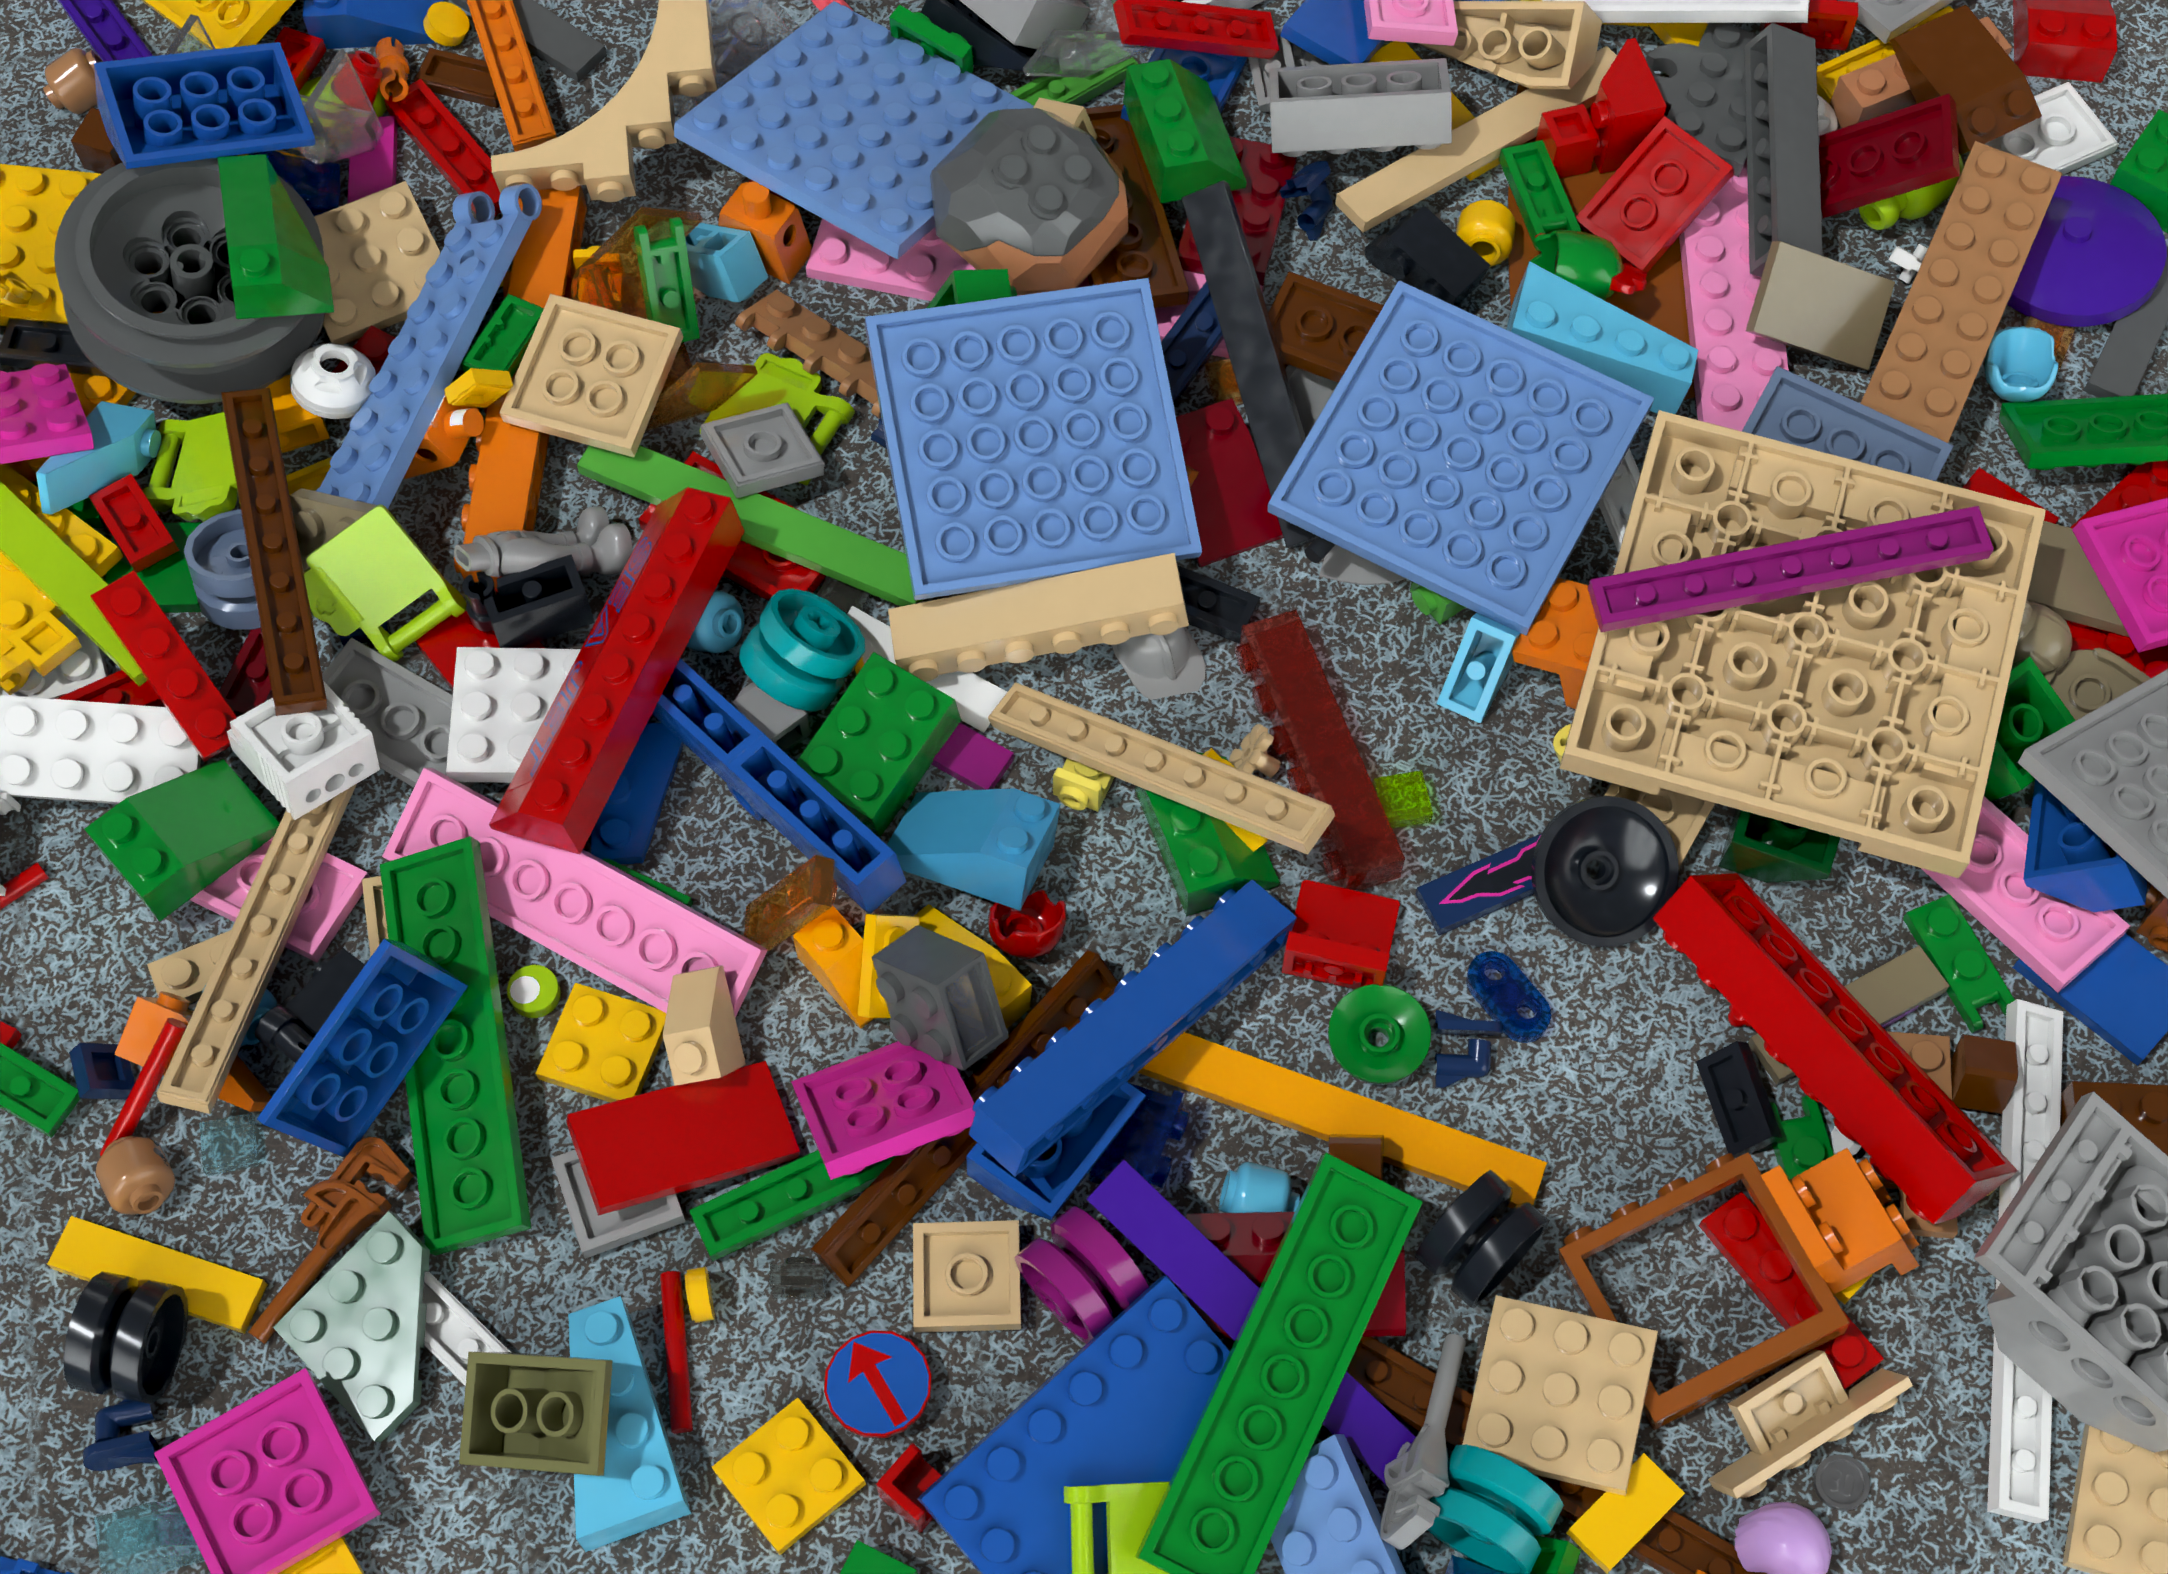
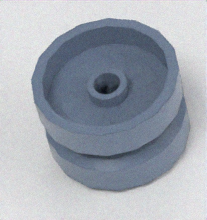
M237 509L217 514L196 527L188 536L184 548L185 558L201 612L213 624L229 629L260 628L241 510Z

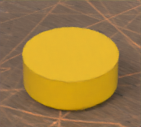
M437 2L428 9L423 21V27L426 34L433 41L443 46L452 47L462 43L469 30L470 22L466 13L458 6L449 2Z
M707 1267L688 1269L687 1273H685V1287L692 1321L699 1323L714 1320L713 1298Z

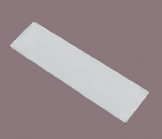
M852 606L847 615L859 627L865 639V653L862 656L864 664L873 652L896 664L890 626ZM961 671L938 675L937 678L926 682L955 699L961 720L983 733L990 724L988 716L1007 693V691L974 673Z

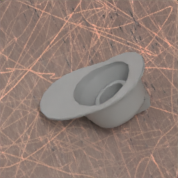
M1186 627L1178 628L1173 633L1167 635H1154L1151 633L1131 637L1123 643L1112 645L1115 656L1133 685L1144 697L1150 700L1199 691L1205 680L1206 664L1200 649Z

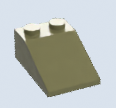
M468 1351L459 1464L596 1476L604 1475L613 1360L513 1352Z

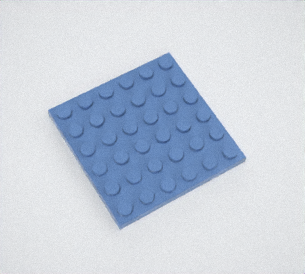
M833 1L678 119L674 125V137L898 260L935 227L930 183L931 171L988 113L1003 109L1033 108L1034 106L968 71L961 73L960 67L955 63L949 62L936 54L933 57L925 54L923 47L903 37L896 39L891 36V31L883 25L877 24L852 11L850 8Z
M1148 278L865 317V330L914 600L993 589L1175 553L1176 561L1200 557L1202 547Z
M1398 281L1268 502L1267 512L1527 636L1528 630L1534 624L1548 598L1547 596L1558 580L1648 415L1654 397L1402 281Z

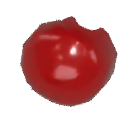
M1042 889L1028 895L1020 911L995 902L990 908L988 915L990 936L1001 950L1015 957L1028 960L1046 955L1062 939L1066 922V904L1061 900L1055 905Z

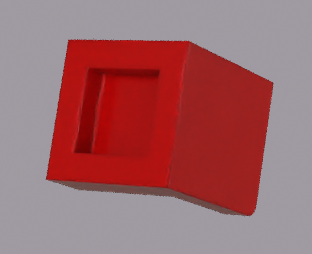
M1580 104L1543 112L1536 141L1543 140L1559 179L1589 172L1592 167L1599 137L1585 105Z
M912 1443L876 1483L879 1497L915 1530L921 1533L933 1520V1517L917 1498L942 1475L923 1459L921 1449Z

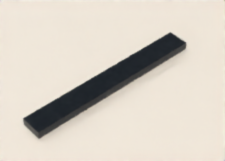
M1223 180L1182 197V201L1272 497L1306 437L1229 183ZM1277 517L1286 548H1297L1313 542L1318 537Z

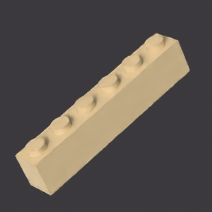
M1175 553L888 609L895 662L897 666L924 682L931 681L937 678L938 675L957 671L973 673L984 669L988 665L1003 662L1024 663L1031 660L1034 656L1054 652L1070 654L1080 650L1082 647L1100 643L1116 645L1127 641L1131 637L1151 633L1154 635H1167L1173 633L1178 628L1189 626Z

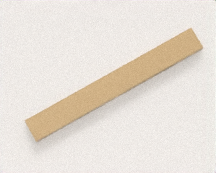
M1608 46L1601 48L1596 52L1594 64L1572 89L1529 88L1452 130V143L1441 144V146L1435 149L1419 148L1337 193L1335 205L1363 233L1499 158L1501 149L1521 145L1535 138L1543 112L1584 104L1586 109L1589 108L1596 101L1600 82L1617 55Z
M1016 682L988 716L991 725L999 731L1307 855L1335 817L1332 806Z
M357 784L296 820L291 817V813L285 811L157 1091L159 1102L211 1114Z

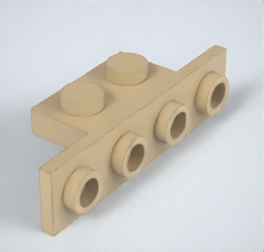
M1813 1349L1728 1403L1751 1452L1710 1477L1708 1481L1715 1490L1733 1498L1753 1496L1766 1487L1767 1479L1781 1470L1793 1469L1807 1462L1811 1457L1810 1452L1823 1443L1836 1441L1849 1435L1855 1428L1854 1424L1870 1413H1880L1894 1406L1898 1401L1897 1396L1913 1385L1908 1376L1881 1368L1847 1391H1844L1826 1353Z

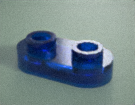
M1487 951L1477 955L1471 961L1466 975V985L1471 995L1493 1021L1503 1024V1033L1511 1040L1520 1043H1530L1540 1039L1545 1034L1551 1020V1009L1546 999L1507 955L1496 951ZM1495 969L1501 974L1502 978L1491 980L1485 975V971ZM1521 1007L1529 1008L1534 1013V1017L1525 1019L1518 1014L1517 1009Z

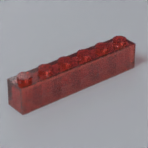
M1297 610L1243 625L1240 646L1235 647L1237 662L1243 674L1251 673L1256 685L1252 688V694L1257 710L1261 715L1268 713L1273 725L1269 732L1274 736L1272 742L1274 750L1278 756L1285 754L1291 767L1287 770L1291 790L1331 805L1335 813L1334 819L1320 837L1327 852L1323 854V862L1331 882L1339 881L1342 888L1361 891L1401 878L1405 857Z

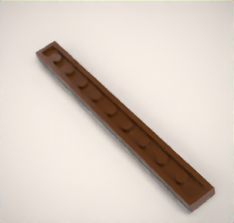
M1371 1336L1362 1337L1347 1368V1372L1396 1419L1420 1432L1424 1425L1436 1374ZM1458 1386L1455 1387L1445 1429L1446 1447L1451 1451L1454 1450L1456 1445L1463 1444L1473 1399L1472 1394ZM1535 1475L1559 1495L1564 1504L1560 1514L1573 1522H1576L1606 1492ZM1671 1509L1628 1552V1554L1663 1574H1695L1697 1569L1707 1574H1767L1764 1572H1747L1737 1556L1735 1546Z

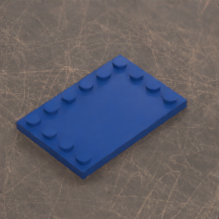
M1161 1276L917 1499L980 1574H1072L1070 1504L1064 1503L1063 1486L1170 1481L1230 1351L1167 1276ZM1106 1502L1092 1503L1094 1574H1108Z

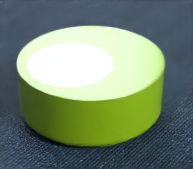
M528 965L517 970L508 982L507 995L512 1007L518 1014L527 1018H540L556 1008L560 1000L561 990L551 970L541 965Z

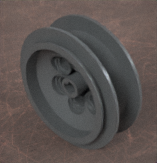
M218 158L126 169L123 162L119 163L91 181L78 194L66 211L59 226L55 241V271L63 295L65 315L73 338L84 355L95 367L107 377L131 391L147 397L183 404L222 402L221 392L262 389L284 377L292 370L296 358L314 345L321 331L325 313L236 319ZM279 177L324 258L322 237L311 210L294 188ZM155 311H163L162 313H153Z

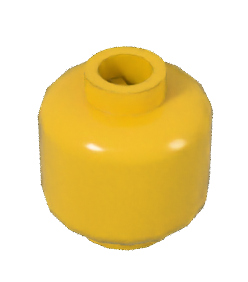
M1479 200L1470 203L1462 210L1457 222L1456 234L1492 267L1501 264L1507 259L1513 248L1515 218L1510 209L1502 203L1493 200Z

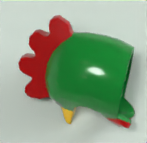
M1555 230L1550 234L1539 233L1534 238L1533 242L1541 254L1535 256L1530 262L1602 300L1611 297L1615 291L1633 294L1634 291H1643L1646 288L1647 273L1633 267L1630 263L1623 262L1619 251L1609 240L1589 233L1572 230ZM1556 256H1557V264H1556V269H1555V260H1556Z

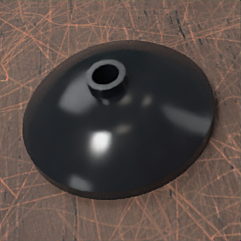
M1615 796L1589 797L1579 800L1560 811L1542 832L1532 859V885L1537 903L1544 916L1565 936L1574 941L1596 947L1624 945L1641 938L1657 925L1653 917L1676 892L1679 875L1677 852L1672 837L1665 825L1653 812L1643 805ZM1596 860L1599 865V871L1595 877L1590 878L1587 873V866L1591 861Z

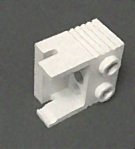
M325 682L327 710L276 716L273 698L230 721L232 729L227 731L233 752L266 789H269L270 793L275 795L276 800L280 801L288 813H291V817L294 820L380 770L372 732L366 729L364 724L360 723L359 718H355V714L350 712L349 708L344 705V702Z

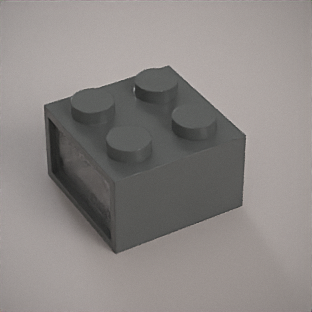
M917 925L872 956L878 976L876 985L886 1001L891 1017L890 1029L901 1044L911 1046L930 1055L937 1061H943L964 1071L1009 1038L983 952Z

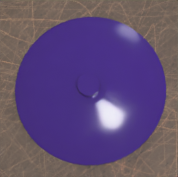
M2061 176L2007 305L2038 321L2067 327L2097 326L2111 323L2130 315L2152 296L2165 267L2167 247L2158 221L2144 204L2120 188L2090 178Z

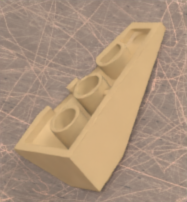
M1453 1L1458 29L1454 46L1417 43L1429 50L1530 89H1572L1595 62L1602 20L1585 1Z

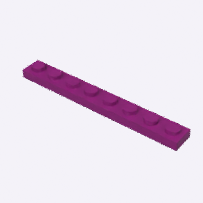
M1979 506L1590 579L1588 591L1601 633L1988 559L1994 548Z

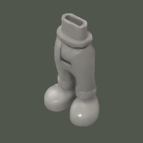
M594 506L582 511L577 523V533L575 534L573 531H563L557 534L526 530L498 531L489 533L486 536L477 535L470 544L456 545L454 557L456 562L466 571L480 570L488 576L500 577L522 572L572 554L579 576H586L590 572L602 575L622 573L633 550L631 535L626 525L622 523L609 524L605 509L601 506Z

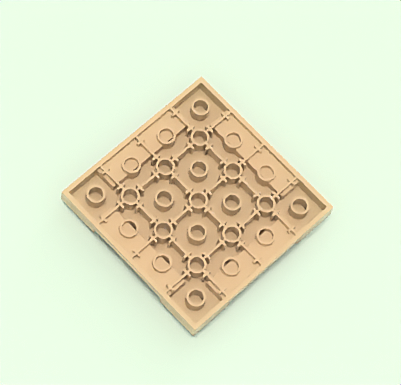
M1658 410L1613 575L1979 506L1994 550L1988 559L1607 632L1600 633L1598 627L1559 769L1657 796L1660 789L1663 788L1859 842L1857 851L1959 878L1969 865L2046 510Z

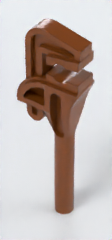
M368 1137L360 1140L328 1180L317 1183L303 1194L310 1203L301 1215V1222L309 1231H319L317 1243L248 1331L249 1334L263 1344H266L276 1330L273 1327L302 1298L333 1256L358 1237L367 1227L381 1219L392 1207L386 1198L378 1193H371L367 1186L360 1181L364 1174L367 1172L376 1181H386L392 1189L400 1193L406 1189L407 1184L414 1175L382 1139Z

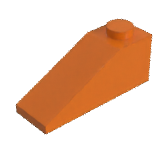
M160 991L158 998L137 996L114 1055L143 1067L168 1018L180 1020L186 1026L188 1025L194 1012L188 1009L190 1001L164 991ZM236 1055L218 1099L249 1112H261L272 1096L239 1056ZM169 1062V1064H168V1066H167V1068H166V1070H165V1072H164L163 1075H165V1073H166V1071H167V1069H168V1067H169V1065H170V1062Z

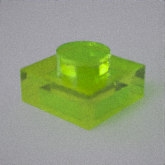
M1422 770L1374 778L1372 788L1383 830L1430 823L1432 821L1433 811Z

